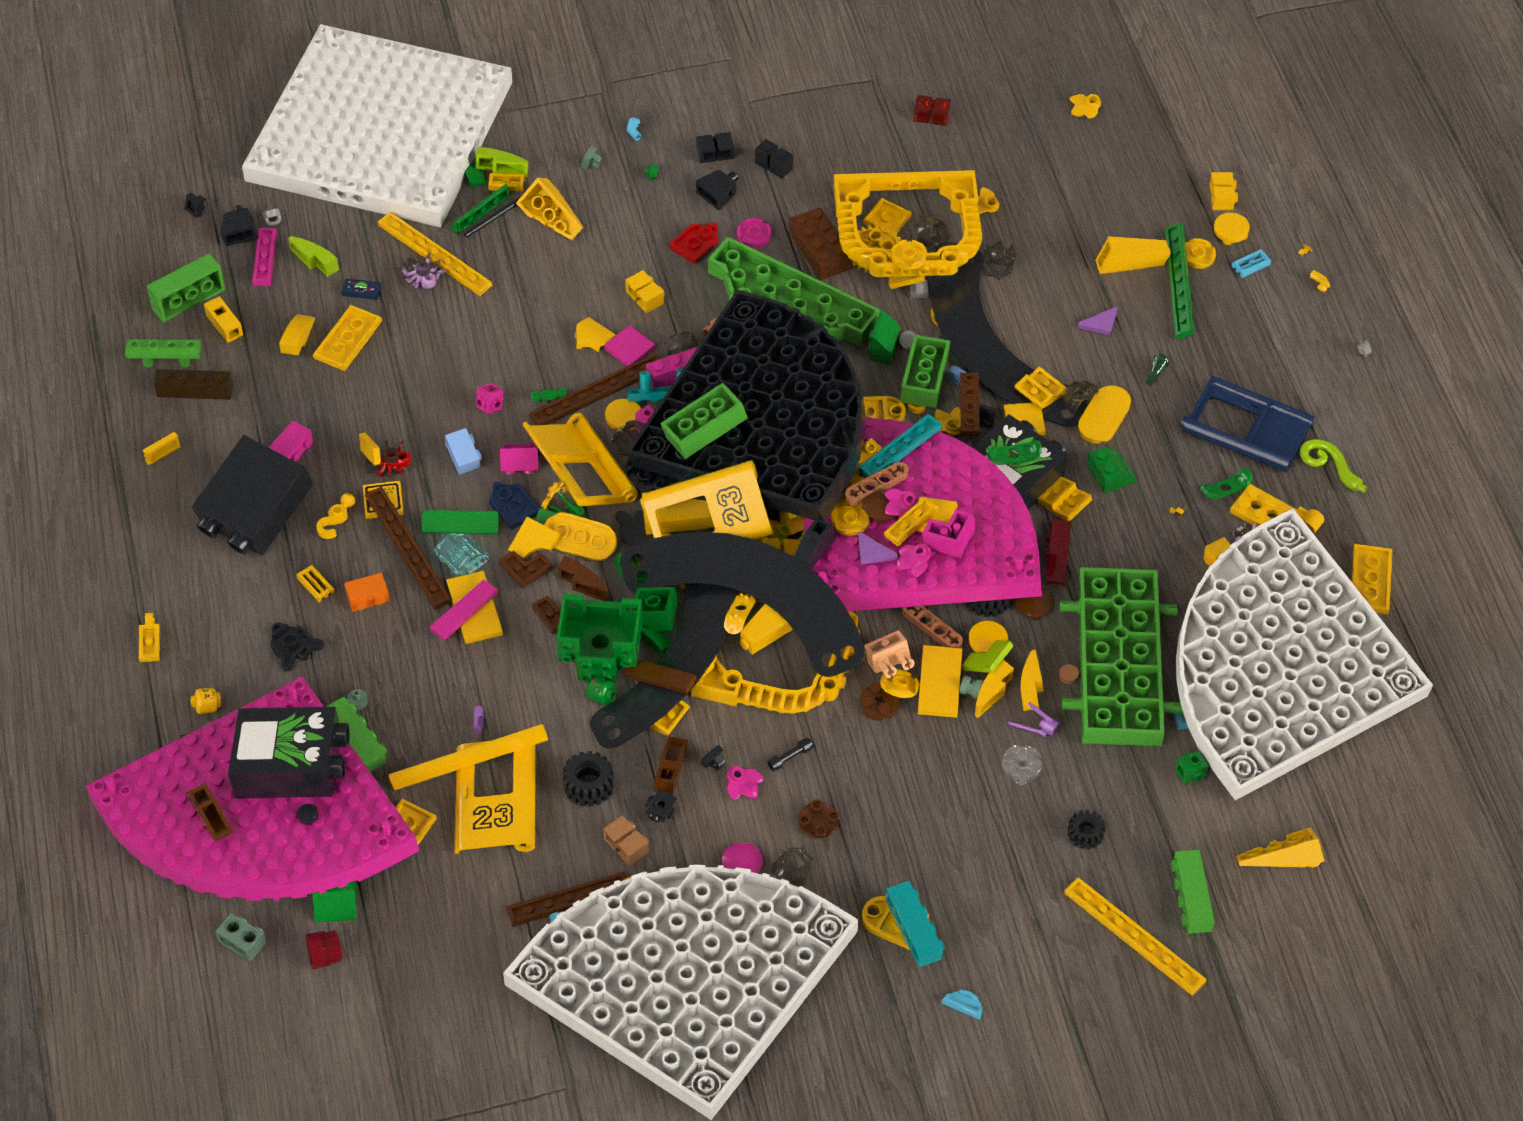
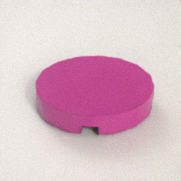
M746 219L737 227L738 241L750 248H761L771 240L772 229L762 219Z

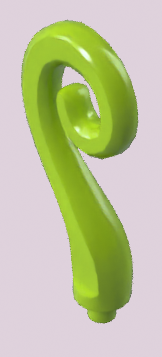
M1321 439L1308 440L1302 444L1300 457L1305 464L1312 467L1323 466L1328 460L1327 453H1329L1335 461L1342 483L1353 492L1359 490L1364 493L1367 486L1362 484L1363 479L1349 470L1343 454L1335 445ZM1313 449H1319L1317 451V456L1319 458H1312L1309 455V451Z

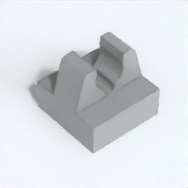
M927 279L924 282L909 285L910 298H928Z

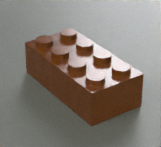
M821 207L789 218V234L820 281L852 269V261L843 252L840 245L839 234Z

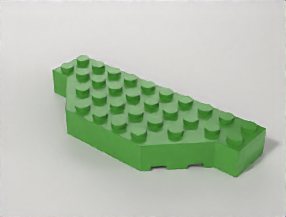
M726 237L708 259V274L723 280L729 301L736 290L785 303L788 307L796 308L806 316L809 315L816 323H821L837 341L847 340L860 347L869 338L870 330L874 331V318L879 316L880 309L734 239Z

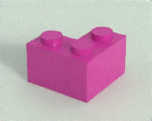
M955 509L948 523L929 519L922 532L923 543L927 544L931 550L960 558L975 530L974 514Z

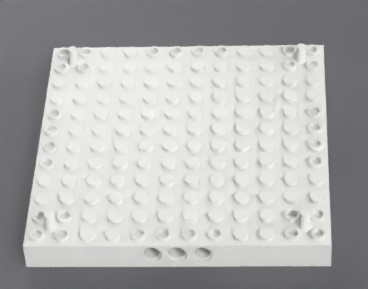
M320 24L242 166L244 180L385 215L391 212L402 219L441 228L466 178L465 170L476 158L477 147H481L512 84L511 68Z

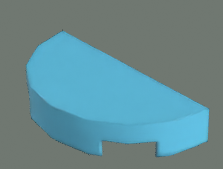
M961 989L957 992L946 994L942 999V1004L981 1020L983 1009L978 997L972 992Z

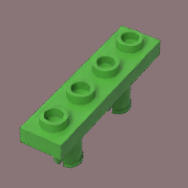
M127 340L125 356L126 358H142L143 366L147 368L153 366V359H178L180 367L186 368L190 366V359H200L202 344L201 340Z

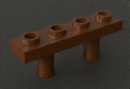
M960 372V435L979 436V373Z

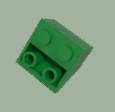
M880 310L879 316L874 318V331L870 330L868 341L871 342L868 346V353H870V361L891 365L899 343L901 326L885 311Z

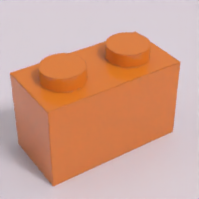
M382 572L344 583L352 612L364 610L375 605H382L390 601Z

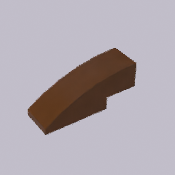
M567 556L562 558L558 565V578L571 582L574 591L602 601H609L608 587L593 571Z
M668 737L659 760L653 792H657L660 788L673 796L683 765L688 740Z
M206 783L187 792L193 808L214 842L234 833Z

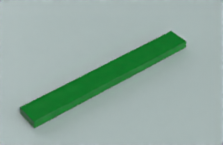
M1181 222L1165 228L1166 241L1171 251L1168 265L1175 337L1178 340L1195 334L1184 225Z

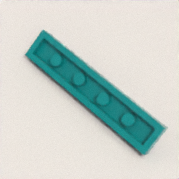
M927 414L861 464L859 472L865 477H869L899 462L941 430L942 424L930 414Z

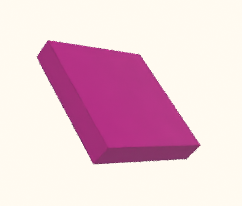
M630 325L604 345L605 351L626 366L640 361L655 349V344Z

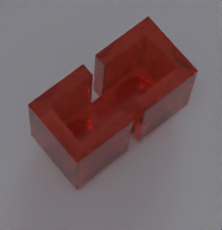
M917 95L913 122L929 124L931 110L933 109L932 124L947 126L951 99L936 97V100H933V97Z

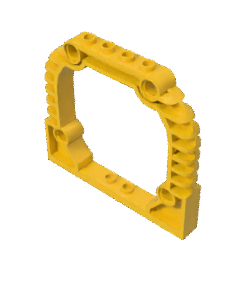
M974 170L834 174L833 189L840 245L851 261L858 262L860 267L868 269L872 276L953 275L957 273L958 267L966 264L968 259L973 258L982 243V229ZM939 189V193L951 201V210L960 214L963 238L957 245L944 246L937 252L927 253L926 262L921 267L908 270L896 266L888 250L869 248L860 239L857 231L856 216L862 213L863 200L869 197L870 191Z
M737 590V595L741 593L745 594V596L747 595V593ZM848 611L858 629L857 615ZM845 646L841 650V657L846 660L855 654V650L851 646ZM833 653L828 667L836 662V656ZM717 658L714 662V668L708 674L702 676L691 689V696L736 707L738 703H742L746 706L751 705L759 709L764 708L768 709V711L773 710L782 714L805 713L817 705L819 707L824 701H834L837 699L840 689L845 687L846 677H844L845 672L832 677H824L817 674L810 687L799 690L780 689L743 680L739 671L732 669L727 671Z

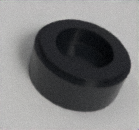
M304 804L298 809L297 816L302 824L310 825L317 821L319 813L315 805Z

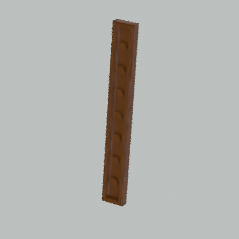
M656 353L530 412L529 417L535 425H549L639 382V372L646 371V364L659 360L660 357Z
M381 486L366 493L365 498L433 609L436 610L451 603L449 594L383 487Z

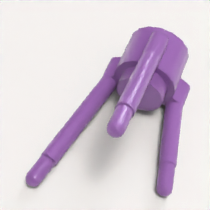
M1028 702V706L1043 717L1039 724L1041 730L1008 721V725L1040 734L1043 737H1046L1047 734L1053 736L1060 724L1031 702Z

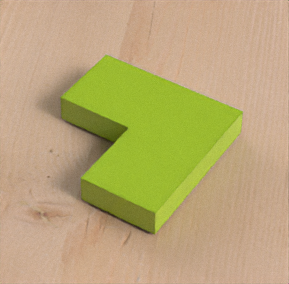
M996 640L986 653H971L961 667L964 671L993 673L1012 649L1013 645L1011 641Z

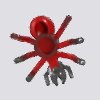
M385 440L386 449L384 457L380 455L381 463L374 466L366 458L365 467L369 469L367 473H374V475L382 477L386 466L388 467L389 478L392 477L391 468H394L400 475L403 471L406 472V468L411 464V455L406 451L401 452L404 440L400 441L398 449L389 447L388 440Z

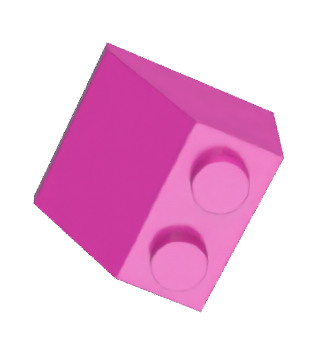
M535 443L502 444L500 447L501 471H505V474H516V471H524L525 474L535 473V470H539V448Z

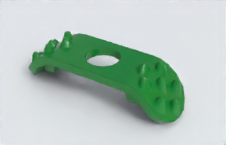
M1038 440L1018 445L986 447V455L995 465L1032 461L1037 459L1042 452V445ZM1010 450H1015L1018 452V457L1012 459L1007 453Z
M1243 468L1231 478L1212 485L1204 486L1201 484L1200 488L1202 493L1205 492L1207 498L1210 497L1212 500H1217L1247 488L1252 481V473L1249 469ZM1223 485H1228L1231 487V489L1228 491L1221 490L1220 487Z

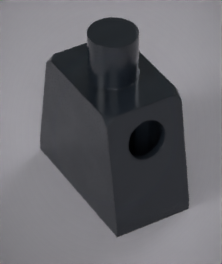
M716 170L696 180V193L717 210H720L736 194V181L739 180L738 175L735 172L726 175L721 170Z
M236 205L233 207V211L223 215L220 235L226 246L259 238L254 219L248 208Z

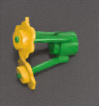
M560 481L551 484L548 488L547 497L542 501L541 507L545 510L550 507L558 513H567L551 504L555 497L554 494L557 493L569 506L566 509L568 513L581 517L586 510L583 508L584 506H579L576 502L571 503L565 497L569 492L563 486L564 483Z

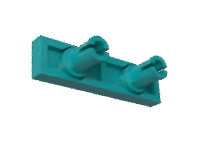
M683 368L676 370L677 377L679 376ZM650 371L639 372L640 388L627 389L628 401H635L636 403H641L643 400L659 402L664 398L671 386L651 387Z

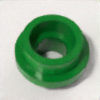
M653 162L647 165L645 175L648 176V180L656 179L658 165H654Z

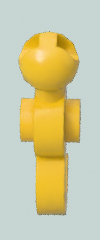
M343 494L340 499L341 504L331 506L328 511L329 516L323 517L317 522V533L320 537L324 539L336 537L335 529L325 530L323 528L328 525L341 524L347 520V508L352 507L355 503V497L352 494Z

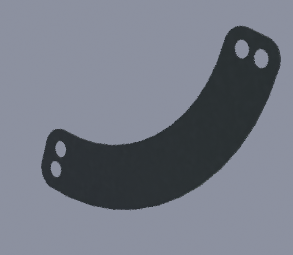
M944 242V243H941L940 245L937 246L935 252H937L940 248H942V247H944V246L957 245L958 243H955V242ZM977 251L974 256V262L958 267L957 273L953 275L930 276V300L934 316L945 340L950 341V349L970 373H979V381L1011 404L1033 403L1016 390L1014 386L1026 374L1029 376L1035 370L1018 359L1005 347L994 333L984 314L979 290L980 274L984 262L982 253ZM1063 384L1066 387V392L1042 409L1043 419L1065 427H1073L1079 424V420L1087 408L1088 399L1081 390ZM1069 395L1075 396L1078 399V403L1076 405H1069L1065 402V397ZM1063 409H1070L1073 411L1074 416L1072 418H1064L1060 412Z
M709 527L700 532H714L715 527ZM685 584V607L680 625L671 644L657 665L694 674L697 680L692 686L693 688L709 668L725 640L727 631L724 628V621L737 596L736 589L714 584ZM639 681L621 697L598 710L591 718L590 727L599 745L604 748L618 747L642 733L665 716L687 694ZM607 715L614 717V721L610 725H601L600 722L603 717ZM619 728L620 735L617 738H607V733L611 729Z
M692 532L657 537L628 547L621 555L620 566L626 586L633 593H636L637 588H657L700 583L733 588L761 600L789 623L803 643L814 670L821 676L832 677L854 669L861 664L865 657V646L858 629L846 607L830 586L812 569L774 546L751 538L727 533ZM635 554L643 556V563L639 567H633L630 564V559ZM640 571L648 573V580L643 584H638L635 581V576ZM845 646H851L855 650V654L851 659L846 660L841 657V650ZM827 653H833L836 656L835 664L829 667L825 666L822 662L823 656Z

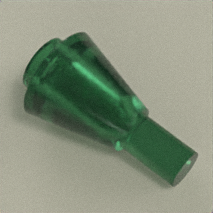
M1165 355L1153 356L1150 375L1145 382L1147 385L1152 386L1156 377L1170 365Z

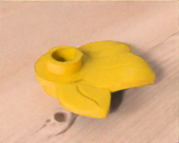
M1078 94L1069 98L1075 104L1071 110L1072 115L1077 117L1085 115L1090 119L1098 114V109L1101 106L1099 96L1095 94L1088 96Z
M982 187L980 196H978L979 214L996 212L999 209L997 198H995L991 190Z
M954 408L950 414L937 409L935 419L942 424V429L939 432H946L952 436L960 434V408Z

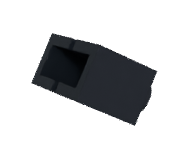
M731 132L715 134L714 137H712V134L696 137V149L700 163L715 162V147L719 161L734 159V144Z
M765 139L755 148V163L768 170L770 159V172L781 179L793 169V154L783 148L778 149V145Z

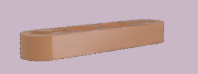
M897 462L848 487L845 491L846 503L852 506L859 505L869 494L879 490L885 491L907 479L909 467L903 462ZM886 477L890 481L882 482L880 481V478ZM870 485L873 486L874 489L866 490L864 487Z
M902 607V615L942 647L962 648V636L925 607ZM927 617L930 619V622L922 623L920 619ZM940 628L945 632L939 635L934 630Z

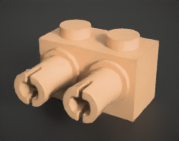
M899 630L864 645L867 662L875 673L883 671L885 676L890 678L891 675L894 676L897 672L894 665L901 664L905 670H909L908 666L910 669L914 666L907 640Z

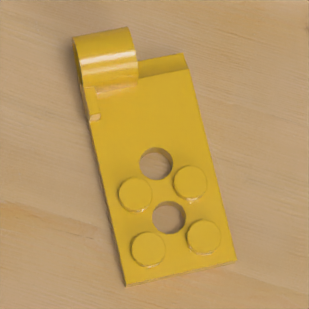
M1252 484L1244 490L1230 508V513L1251 525L1256 523V527L1273 519L1268 514L1279 516L1291 509L1295 510L1313 534L1324 523V516L1315 509L1308 511L1301 506L1297 510ZM1252 505H1258L1260 509H1254Z

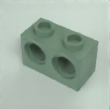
M232 913L215 931L218 942L249 961H252L266 944L265 933L260 927H253L248 924L245 918L242 916L237 917Z

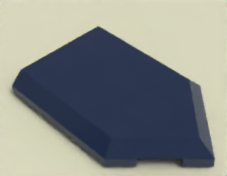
M494 482L489 504L495 511L499 512L500 518L510 529L521 526L527 517L531 519L537 517L540 507L521 485L513 484L512 486L502 484V482Z

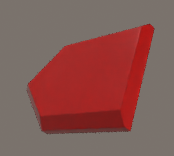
M712 222L708 225L691 224L669 243V247L691 263H696L719 243L717 222Z

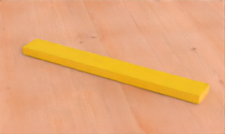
M389 212L378 221L379 227L425 259L430 257L431 263L437 264L438 268L445 270L448 275L477 295L481 296L492 287L490 280L393 213Z
M541 724L391 773L389 778L394 790H398L548 741V736L544 725Z
M1079 877L1065 889V895L1193 996L1206 983L1207 979Z

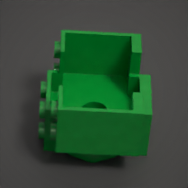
M563 593L556 638L558 661L565 663L575 662L578 680L589 682L596 677H601L617 683L619 670L623 667H637L643 625L642 599L622 598V603L585 600L584 602L583 595Z

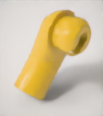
M1315 270L1312 271L1310 278L1320 283L1317 287L1320 291L1326 292L1327 288L1330 287L1327 277Z

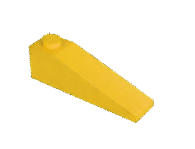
M537 178L516 202L527 216L538 220L543 225H547L570 240H573L583 229L582 224L548 178Z
M1311 827L1286 835V840L1271 841L1267 848L1257 847L1236 856L1240 866H1308L1312 868L1325 861L1318 837Z

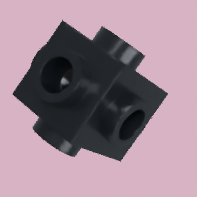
M659 788L655 797L651 795L645 804L648 807L646 811L649 814L648 817L658 823L659 821L664 822L666 818L670 819L675 811V808L672 806L677 798Z

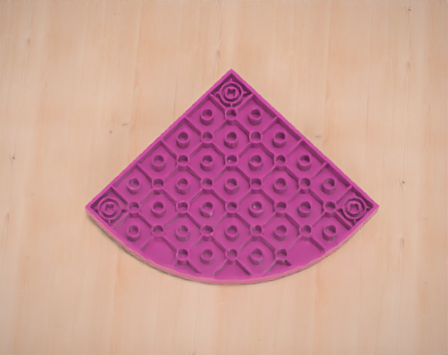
M868 416L866 417L864 443L872 438L884 448L914 424ZM939 431L899 461L909 467L908 477L906 480L885 491L890 489H898L902 492L911 491L916 495L918 501L920 497L956 501L958 504L957 510L974 514L975 530L961 557L931 550V557L927 561V569L919 577L915 578L911 569L898 571L896 569L897 561L901 557L898 551L905 545L917 546L918 544H924L922 532L915 531L901 545L897 546L884 536V532L899 520V515L882 524L876 523L870 517V525L862 533L897 553L898 560L861 564L858 535L845 536L839 534L834 529L836 540L812 568L830 586L847 611L1042 596L1036 531L1021 495L1008 477L993 462L974 448ZM862 473L858 474V476H862L864 479L867 478ZM886 477L880 478V481L882 482L890 481ZM867 485V490L874 489L873 486ZM906 497L907 502L911 503V500ZM831 514L826 521L832 524ZM804 518V534L814 520Z
M302 676L241 708L324 706ZM238 709L86 785L90 800L108 829L120 845L122 844L127 849V852L137 858L141 864L151 868L155 874L165 879L167 877L173 880L177 885L183 884L190 887L191 890L203 894L205 892L217 894V897L233 899V897L245 898L247 901H261L262 898H273L274 901H278L279 898L283 897L295 899L307 897V894L315 892L322 894L326 893L328 889L346 887L347 883L356 880L360 882L419 852L416 836L350 743L348 747H340L339 755H344L346 772L344 780H335L333 797L235 798L228 770ZM204 783L207 784L213 797L217 800L234 832L217 842H214L187 795L188 791ZM313 804L317 807L319 817L316 822L305 825L299 821L297 811L302 805Z

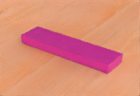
M258 228L259 238L257 239L252 282L253 286H271L277 230L276 228Z
M483 579L429 627L430 631L445 641L498 594V589Z

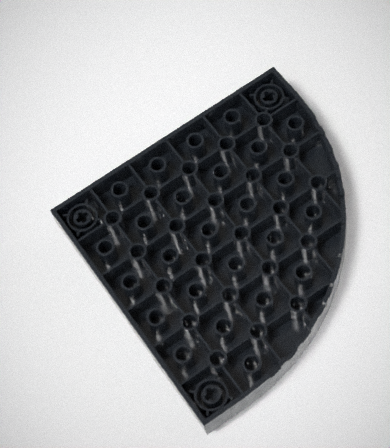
M736 290L628 449L627 454L633 466L681 481L752 460L757 471V482L764 506L811 520L819 518L827 521L851 481L861 456L866 424L864 398L854 367L846 351L821 323H816L809 315L806 316L800 310L792 309L785 303ZM724 383L743 404L748 418L685 459L666 438L660 423Z

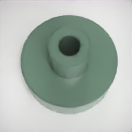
M361 689L352 690L347 696L348 702H353L356 710L363 709L368 703L367 694Z

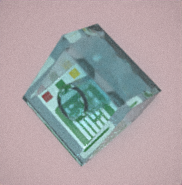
M444 533L433 550L442 563L447 564L450 567V571L455 575L471 574L491 559V556L468 534Z

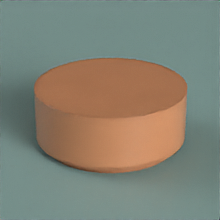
M1066 664L1060 668L1059 679L1064 684H1074L1078 680L1079 671L1074 665Z

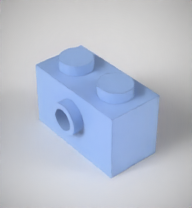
M466 428L445 435V445L459 475L480 468V460H482L479 449L476 450L474 447L473 435L468 434Z

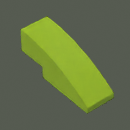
M477 147L476 169L493 170V173L525 174V177H527V160L492 148Z
M293 236L288 238L290 250L311 270L318 267L327 277L339 270L337 257L325 248L302 238Z

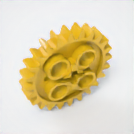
M868 225V229L862 226L861 231L857 230L860 239L869 248H883L891 253L893 245L901 241V237H897V232L891 233V228L886 231L885 226H882L880 229L878 225H875V228ZM858 262L852 263L853 266L858 264Z

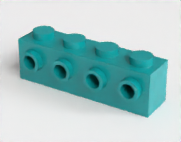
M910 881L887 888L885 900L918 967L942 960V954L945 950L943 941L937 938L935 925L932 921L929 922L926 907L924 904L921 905L917 889L912 887Z

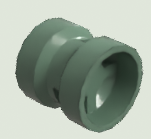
M964 676L959 694L963 696L969 694L972 698L977 699L984 681L980 679L972 680L971 677Z

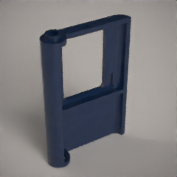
M1211 376L1192 413L1188 417L1184 416L1181 427H1183L1182 431L1287 473L1315 416L1218 377ZM1210 398L1218 399L1257 416L1244 440L1198 422Z

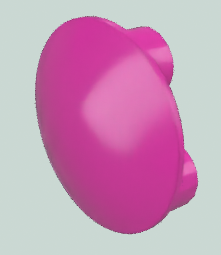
M744 842L729 846L722 856L723 868L736 869L737 867L750 869L751 872L758 874L763 864L760 850L754 845Z

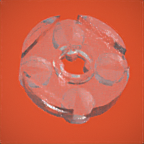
M1015 745L1006 750L1003 756L1002 770L1009 779L1016 781L1017 784L1024 785L1035 780L1040 775L1042 758L1035 748L1027 745L1026 747ZM1018 761L1021 763L1025 761L1026 765L1024 767L1019 766Z

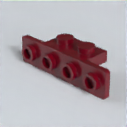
M1053 519L1051 531L1047 530L1046 542H1050V544L1045 548V557H1048L1046 583L1065 584L1070 521Z

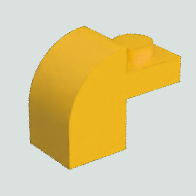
M779 510L781 524H786L790 528L787 537L804 530V517Z

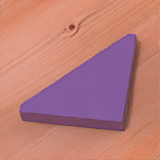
M1118 307L1080 321L1078 328L1110 336Z
M858 532L861 564L898 560L897 553L862 532Z

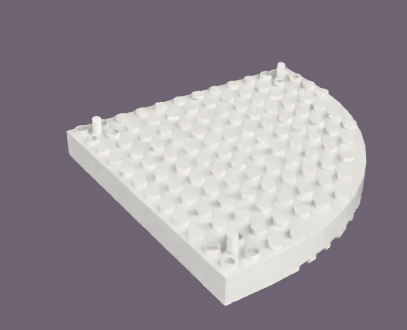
M1294 509L1261 524L1243 535L1240 540L1230 545L1229 549L1222 553L1215 563L1208 568L1189 602L1178 638L1176 681L1180 704L1187 726L1198 749L1235 801L1428 697L1433 687L1430 680Z
M689 865L687 868L666 867L661 868L657 872H642L621 882L617 880L613 885L589 893V896L582 901L578 900L573 903L572 907L557 915L553 922L547 923L527 944L503 973L504 983L511 990L712 1120L858 931V919L802 886H794L789 884L787 880H779L770 877L766 873L761 875L751 872L750 869L737 867L736 869L723 868V865H718V867H705V865Z

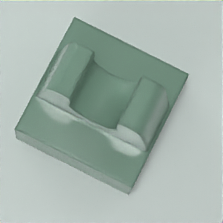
M593 146L589 148L583 157L580 168L587 170L590 167L597 170L602 160V157L596 154L597 148Z

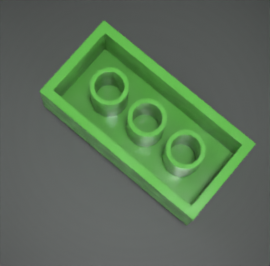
M209 253L147 285L152 310L162 322H165L225 291L221 266Z
M914 335L901 387L900 402L932 408L937 407L949 357V340Z
M722 383L660 424L666 438L686 459L748 417L743 404Z

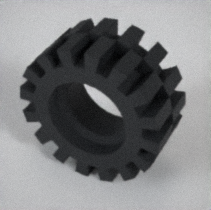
M1080 810L1079 815L1076 812L1073 814V817L1071 816L1067 834L1070 836V842L1074 841L1073 845L1077 846L1080 844L1081 849L1084 846L1090 849L1091 845L1095 848L1097 843L1101 844L1106 825L1105 821L1101 820L1102 816L1100 814L1096 817L1095 811L1090 814V810H1086V813ZM1081 825H1089L1094 829V832L1092 834H1084L1079 831V827Z

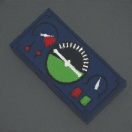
M345 278L342 296L378 300L381 282Z

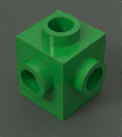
M1199 751L1188 752L1182 757L1177 758L1175 770L1185 785L1204 779L1209 764Z

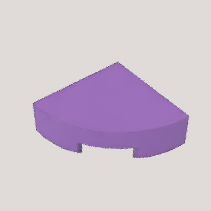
M475 706L474 733L481 734L484 723V711L482 706Z

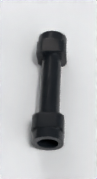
M809 738L798 741L796 747L781 756L775 755L770 758L767 764L772 771L782 768L783 763L803 752L805 754L813 748V744Z

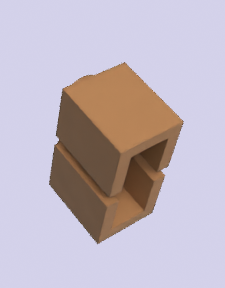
M623 815L603 829L604 840L615 851L619 848L621 849L618 854L629 866L649 853L648 838L643 833L640 834L636 830L634 823L631 820H627Z

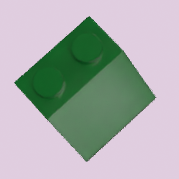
M1108 447L1089 452L1087 468L1103 493L1137 482V478L1120 452Z
M675 587L637 588L634 599H642L643 625L653 631H672L679 607Z
M356 881L347 883L346 887L340 889L339 887L328 889L326 893H313L315 923L357 920Z

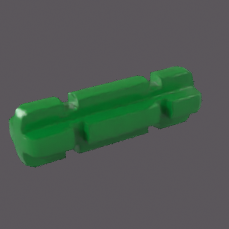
M558 388V390L547 389L541 390V392L532 391L531 400L532 402H539L540 399L542 401L557 400L558 397L560 399L566 396L567 391L566 388Z

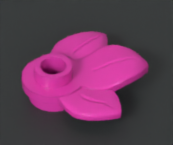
M890 489L885 492V496L890 500L885 508L886 515H899L900 519L918 503L916 495L911 491L902 492L898 489ZM906 497L911 500V503L907 502Z
M918 544L917 546L905 545L898 551L901 555L896 566L898 571L911 569L914 577L917 578L927 569V561L931 557V549L927 544Z
M732 766L726 774L729 782L727 793L733 800L738 799L741 794L748 798L756 799L758 796L757 784L764 780L763 776L754 769L744 770L740 766ZM734 773H738L740 777H735Z

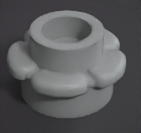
M1360 340L1359 345H1357L1360 355L1364 354L1367 357V355L1372 353L1368 340Z

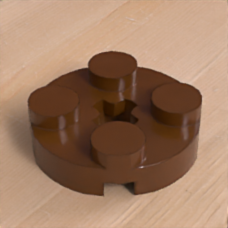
M879 682L871 683L861 694L860 706L863 709V713L872 720L882 721L883 718L887 717L890 719L899 710V697L887 693ZM881 699V700H883V702H885V703H880V704L878 705V704H876V703H877L876 700Z

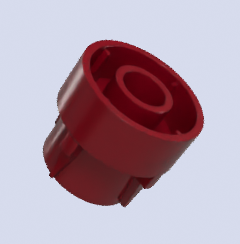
M335 930L306 934L308 954L313 970L332 966L331 963L341 961V946Z

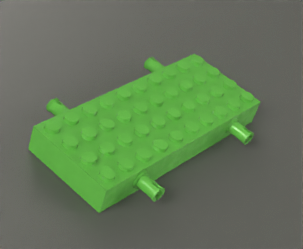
M1080 567L1078 600H1060V612H1077L1079 614L1081 697H1062V710H1079L1081 712L1082 743L1162 746L1164 738V713L1181 715L1182 707L1180 702H1164L1159 616L1177 617V604H1160L1157 570Z

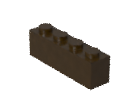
M156 369L154 379L157 397L231 399L233 383L230 371Z

